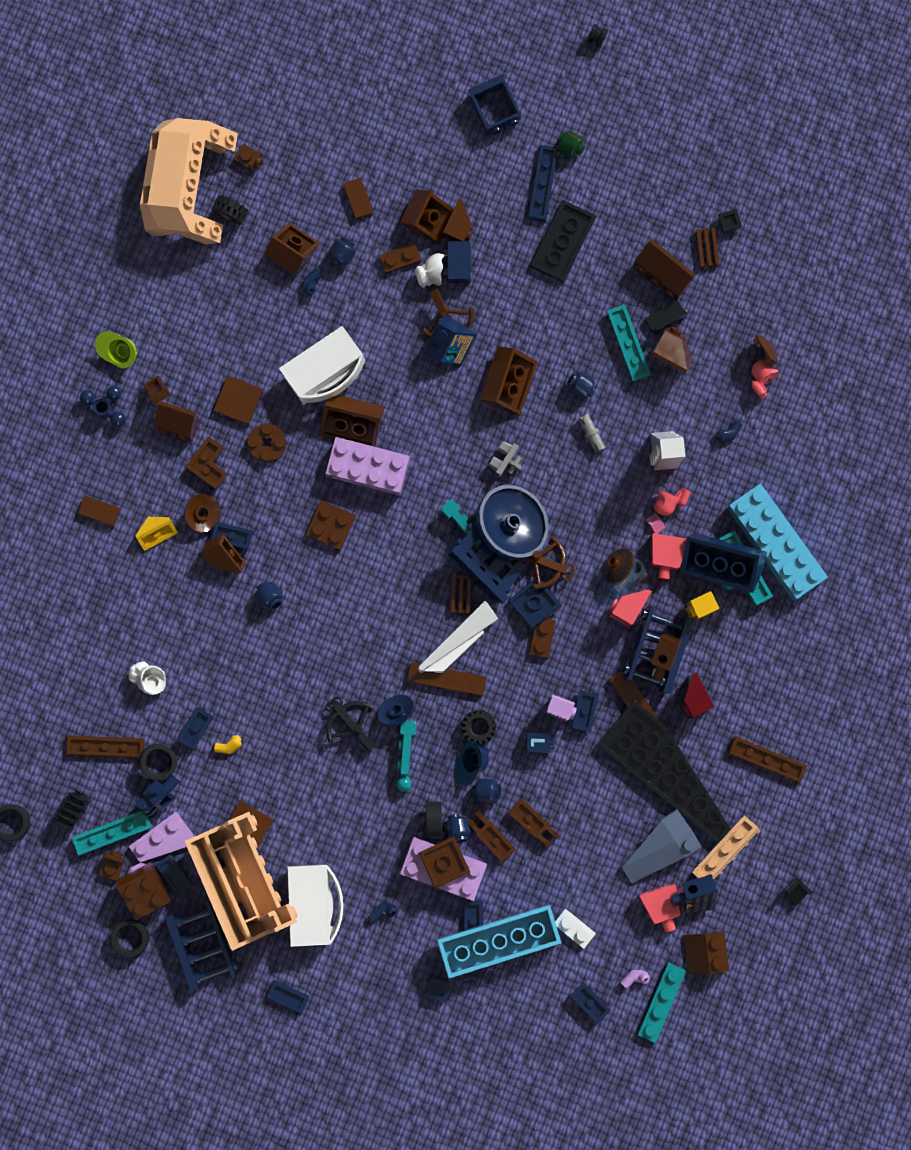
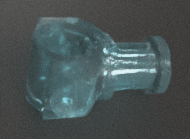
M634 558V564L640 567L639 573L630 572L619 585L618 583H609L618 594H621L622 590L629 583L633 584L636 580L641 582L648 575L642 561Z

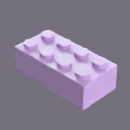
M335 437L326 476L401 496L410 456Z
M414 837L400 874L433 886L418 852L436 844ZM463 855L470 873L437 888L474 901L487 863Z

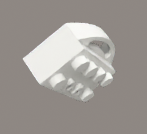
M341 326L287 362L279 370L301 403L305 405L306 403L327 400L344 391L357 378L366 361L359 348L343 326ZM350 374V376L338 387L323 393L324 391L340 383L346 376Z
M326 864L287 866L289 904L295 908L297 913V922L290 925L291 947L330 945L337 935L343 916V896L338 880ZM331 881L335 884L339 900V912L335 926L330 925L333 914V898L329 887V882Z

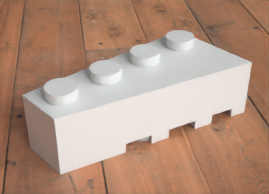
M674 431L650 433L652 444L650 465L654 466V471L677 469L685 458L684 438Z

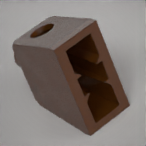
M668 634L661 635L651 664L655 665L652 673L653 677L663 680L666 670H672L683 640ZM662 655L667 657V662L661 660Z

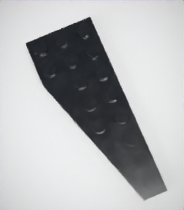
M634 700L601 739L598 746L714 841L719 843L731 827L665 724Z

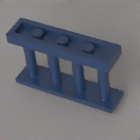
M646 606L640 615L642 621L629 662L623 668V679L631 681L632 677L635 676L658 684L659 692L671 694L694 620L682 618L681 621L676 622L653 614L655 607ZM650 621L675 629V632H677L676 638L683 640L673 668L670 671L666 670L663 680L653 677L650 673L635 669L638 658L652 661L654 654L641 650L644 639L658 644L661 637L647 632ZM661 658L663 662H667V658Z
M211 901L205 902L206 909L179 918L172 914L165 917L190 992L198 990L200 988L199 984L202 983L201 981L228 971L231 977L237 974L236 970H239L236 960L231 958ZM210 915L213 927L189 936H182L180 931L182 925ZM215 934L217 935L220 943L219 946L194 955L188 954L186 947L190 943ZM220 953L224 954L227 964L200 974L198 972L195 973L193 968L195 962Z

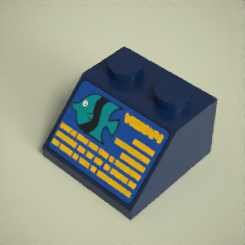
M444 315L437 323L423 354L439 363L462 365L478 333Z

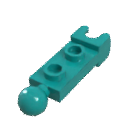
M453 499L449 500L441 507V511L448 520L453 519L464 534L469 531L467 527L471 521L464 513L462 515L459 513L460 507ZM478 539L474 546L479 548L482 542ZM491 552L486 559L491 558L493 553Z
M405 721L401 724L400 734L404 735V738L399 741V751H402V759L398 758L397 770H401V777L397 780L396 785L402 792L408 791L412 785L408 776L412 736L416 735V721Z

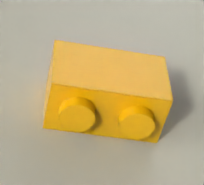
M710 591L689 601L686 604L687 608H685L689 619L693 618L696 621L720 608Z

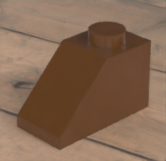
M458 199L443 231V237L451 241H470L473 231H471L472 224L462 199Z
M224 534L205 543L201 551L203 559L212 568L239 574L246 563Z

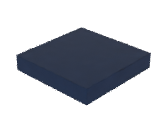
M536 578L508 600L531 630L535 629L562 607L547 587L542 589L532 587L533 584H537Z

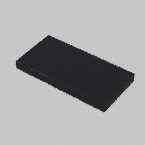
M562 200L530 264V268L564 284L597 216Z

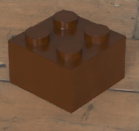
M152 862L117 880V889L135 920L171 902L170 893Z

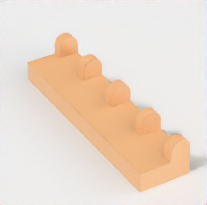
M743 816L692 873L697 878L712 874L713 879L723 873L722 870L732 860L736 859L735 856L744 846H748V842L755 834L760 833V829L746 816Z

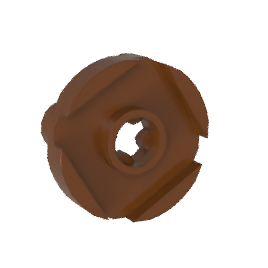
M270 423L259 425L249 435V450L259 461H275L285 452V435L276 425ZM265 438L267 440L269 438L272 439V441L270 442L271 447L262 446L264 444L263 440Z

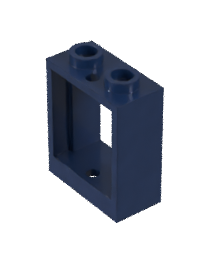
M499 75L468 90V98L486 135H495L501 132L502 128L506 126L513 127L521 120V113L503 75ZM501 89L513 115L489 126L477 99Z

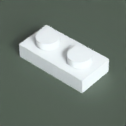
M564 909L555 920L556 927L583 949L596 934L567 909Z

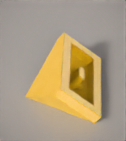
M147 517L135 536L143 550L146 551L176 535L178 531L169 517Z

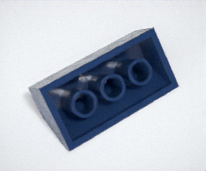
M694 533L687 536L680 573L753 593L764 570L767 552Z

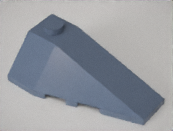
M677 809L656 824V828L645 837V841L641 846L635 849L621 866L631 883L687 857L702 847Z

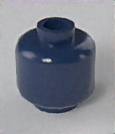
M344 237L336 239L328 252L329 256L332 257L331 262L339 267L342 264L349 265L356 253L355 244Z
M583 372L573 373L566 385L568 392L581 400L586 399L588 396L592 397L596 390L594 386L595 380Z
M262 582L257 586L255 599L263 609L273 611L281 606L283 593L275 583Z
M479 779L476 785L472 786V797H475L479 804H495L501 798V785L495 779Z
M453 814L448 816V820L444 822L443 827L447 839L454 836L457 844L468 840L471 830L466 817Z

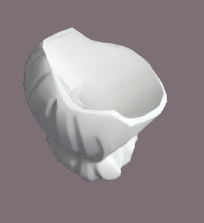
M438 253L430 256L425 264L417 266L415 269V275L422 288L432 284L441 285L443 254Z
M143 661L130 667L129 680L132 683H136L144 693L157 695L164 690L166 676L159 667L149 666Z

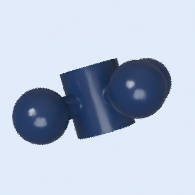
M110 386L107 389L106 399L99 398L96 400L94 393L90 390L81 392L80 401L85 405H93V411L100 418L110 417V421L115 427H121L125 424V415L121 412L114 413L111 402L120 399L122 391L118 386ZM106 404L107 410L103 413L98 412L99 406Z

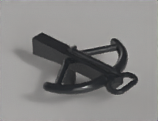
M339 696L334 697L326 704V710L334 712L326 726L328 742L332 743V738L354 735L368 752L373 750L375 745L362 731V724L368 709L374 710V707L363 701H352L342 706L343 699ZM336 699L340 700L338 705L334 704L332 710L329 709L328 706ZM354 706L365 707L358 725L345 710ZM338 716L350 729L349 732L331 734L332 724Z

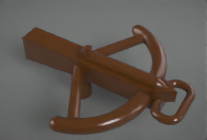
M438 288L430 292L439 314L428 330L426 328L422 329L426 336L431 338V331L444 315L452 318L450 313L469 315L465 326L470 328L474 318L473 307H469V311L449 310V306L444 303Z
M554 537L551 538L553 544L541 553L534 551L531 557L523 559L534 564L537 584H533L532 587L535 589L551 586L561 575L564 581H570L575 573L576 568L573 564L569 563L565 566V550L562 544ZM557 546L560 552V563L542 556ZM538 566L556 573L552 579L541 583ZM571 566L573 570L571 572L570 577L567 579L565 578V575L569 574L567 568Z

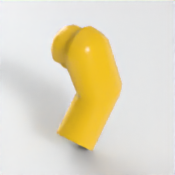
M234 735L226 744L215 743L214 752L233 754L241 746V737Z

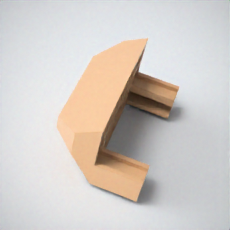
M182 118L163 121L152 131L140 201V209L146 232L153 237L178 234L206 245L220 243L223 224L194 214V206L204 147L219 154L225 153L226 150L235 152L238 133L209 121Z
M250 812L185 841L232 951L297 922L295 908L291 907L290 904L280 905L281 898L277 891L274 892L272 877L264 869L265 861L257 853L256 848L258 846L255 839L250 837V834L257 830V821L254 815H250ZM217 851H220L226 865L224 868L221 867L215 854ZM241 902L248 916L246 920H244L238 904Z

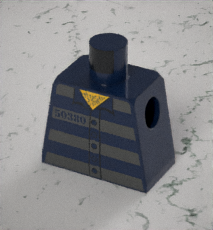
M712 874L682 883L680 893L670 895L672 906L682 905L685 913L714 910L718 890Z

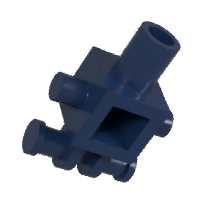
M173 774L163 784L155 780L143 793L146 798L144 800L139 799L136 802V806L145 816L155 818L158 814L157 809L163 812L176 798L170 792L180 781Z

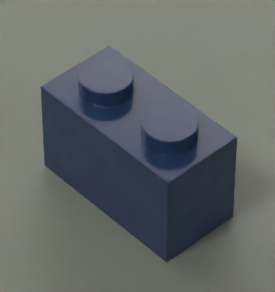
M471 241L448 242V247H444V259H448V266H444V277H448V283H471Z

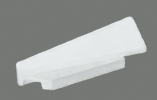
M486 601L483 602L418 667V671L420 673H443L484 634L483 630L498 620V617Z

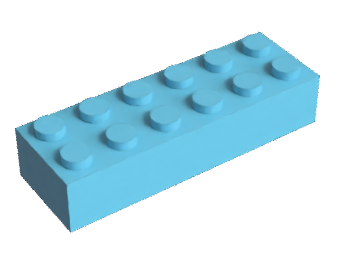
M761 483L727 507V510L755 549L767 552L765 563L793 601L828 578Z
M550 905L541 906L436 939L447 978L561 944Z

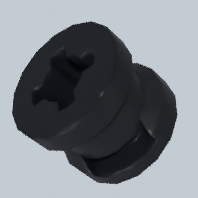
M594 24L587 41L595 42L597 46L602 47L609 30L606 28L601 29L597 24Z

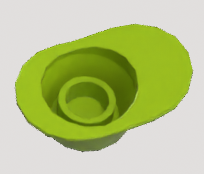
M110 331L102 332L95 339L96 352L104 360L122 369L129 368L135 362L138 353L136 352L135 344L130 339Z

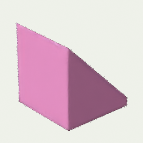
M656 513L646 519L655 534L665 529L661 518Z

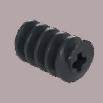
M72 787L75 793H67L71 799L63 800L66 806H59L62 813L55 812L58 819H51L52 822L66 830H74L72 823L77 824L79 822L76 816H83L80 809L86 810L87 806L84 803L90 804L92 802L85 793L75 787Z

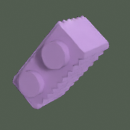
M552 695L545 713L546 715H553V718H560V720L565 722L574 718L577 708L574 707V702Z

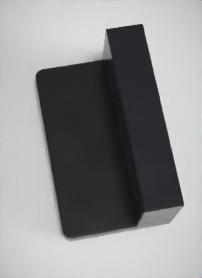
M676 300L644 320L655 336L667 329L668 326L670 327L686 318L689 312L687 309L683 310L679 301Z

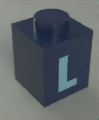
M527 733V753H550V749H554V738H551V733Z

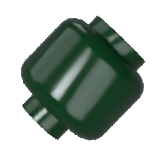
M571 130L562 132L556 142L558 151L570 159L575 158L577 155L580 156L585 149L583 137Z

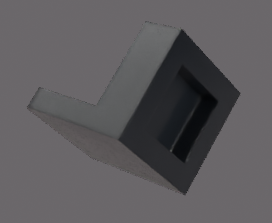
M794 878L782 890L794 905H797L807 895L812 894V891L799 878Z

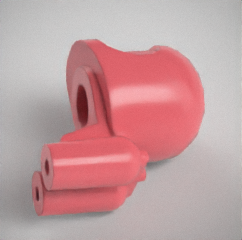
M765 359L757 361L751 371L756 379L755 382L752 381V388L761 400L768 396L765 385L780 374Z
M681 488L675 495L658 489L657 493L659 495L653 505L654 509L660 515L669 516L674 512L676 505L678 507L686 505L691 492Z

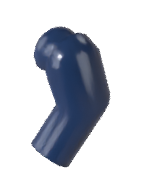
M381 903L371 912L369 917L376 922L382 915L395 917L398 914V910L394 904Z

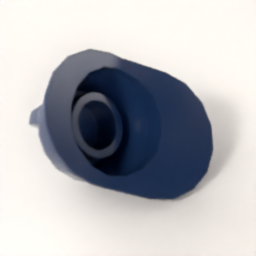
M469 741L465 744L455 765V777L460 784L468 785L472 783L478 772L487 768L489 762L488 748L481 747L474 741Z

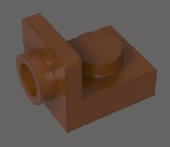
M243 143L233 160L253 173L255 169H259L263 156L259 150L255 151Z
M113 850L110 853H105L99 875L117 881L126 858L121 857L122 853Z

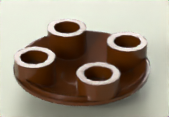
M756 333V338L753 341L759 349H763L766 353L763 356L769 365H778V357L772 344L765 337Z

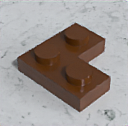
M208 436L185 467L216 490L228 476L226 472L213 464L224 450V447Z

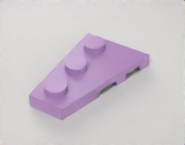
M175 812L130 845L129 848L139 862H143L187 847L185 841L195 836L180 815Z

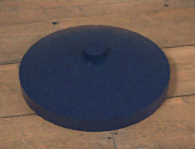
M515 485L498 486L488 492L479 503L476 514L478 531L485 544L499 556L511 560L526 559L531 557L534 551H539L545 544L549 532L548 517L543 505L528 490Z

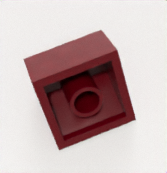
M697 672L689 675L680 701L682 704L680 710L684 717L688 716L690 719L714 708Z

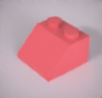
M644 590L622 596L619 600L615 599L609 608L611 612L609 617L630 628L652 591Z

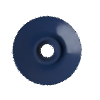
M406 695L390 697L382 703L378 710L379 721L385 726L402 724L410 718L414 711L413 700Z

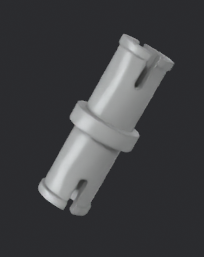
M589 414L579 418L578 421L586 433L584 436L589 439L594 452L596 453L606 448L598 434L599 429L595 428Z

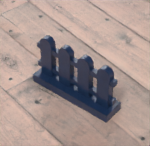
M470 523L467 527L469 531L462 539L457 538L455 541L457 545L448 546L444 552L496 604L505 603L509 598L505 593L509 594L512 591L510 587L517 578L522 579L524 576L522 574L525 568L524 564L520 561L512 564L509 559L493 552L480 536L477 523L474 525ZM479 539L482 544L474 552L471 547ZM492 552L495 557L487 566L484 560ZM505 565L508 570L500 579L497 574Z

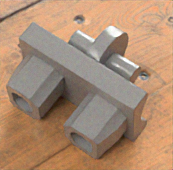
M503 441L498 449L500 453L506 456L503 462L493 457L489 463V467L500 478L508 465H510V468L507 472L513 474L515 469L521 471L523 468L519 465L521 457L516 456L515 460H512L519 447L515 443L511 445Z

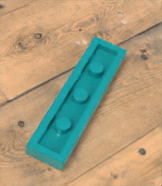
M622 305L607 310V315L632 382L651 376L626 306Z
M140 811L72 837L79 856L152 828L149 817Z
M667 962L638 1031V1036L654 1043L657 1042L685 975V969Z

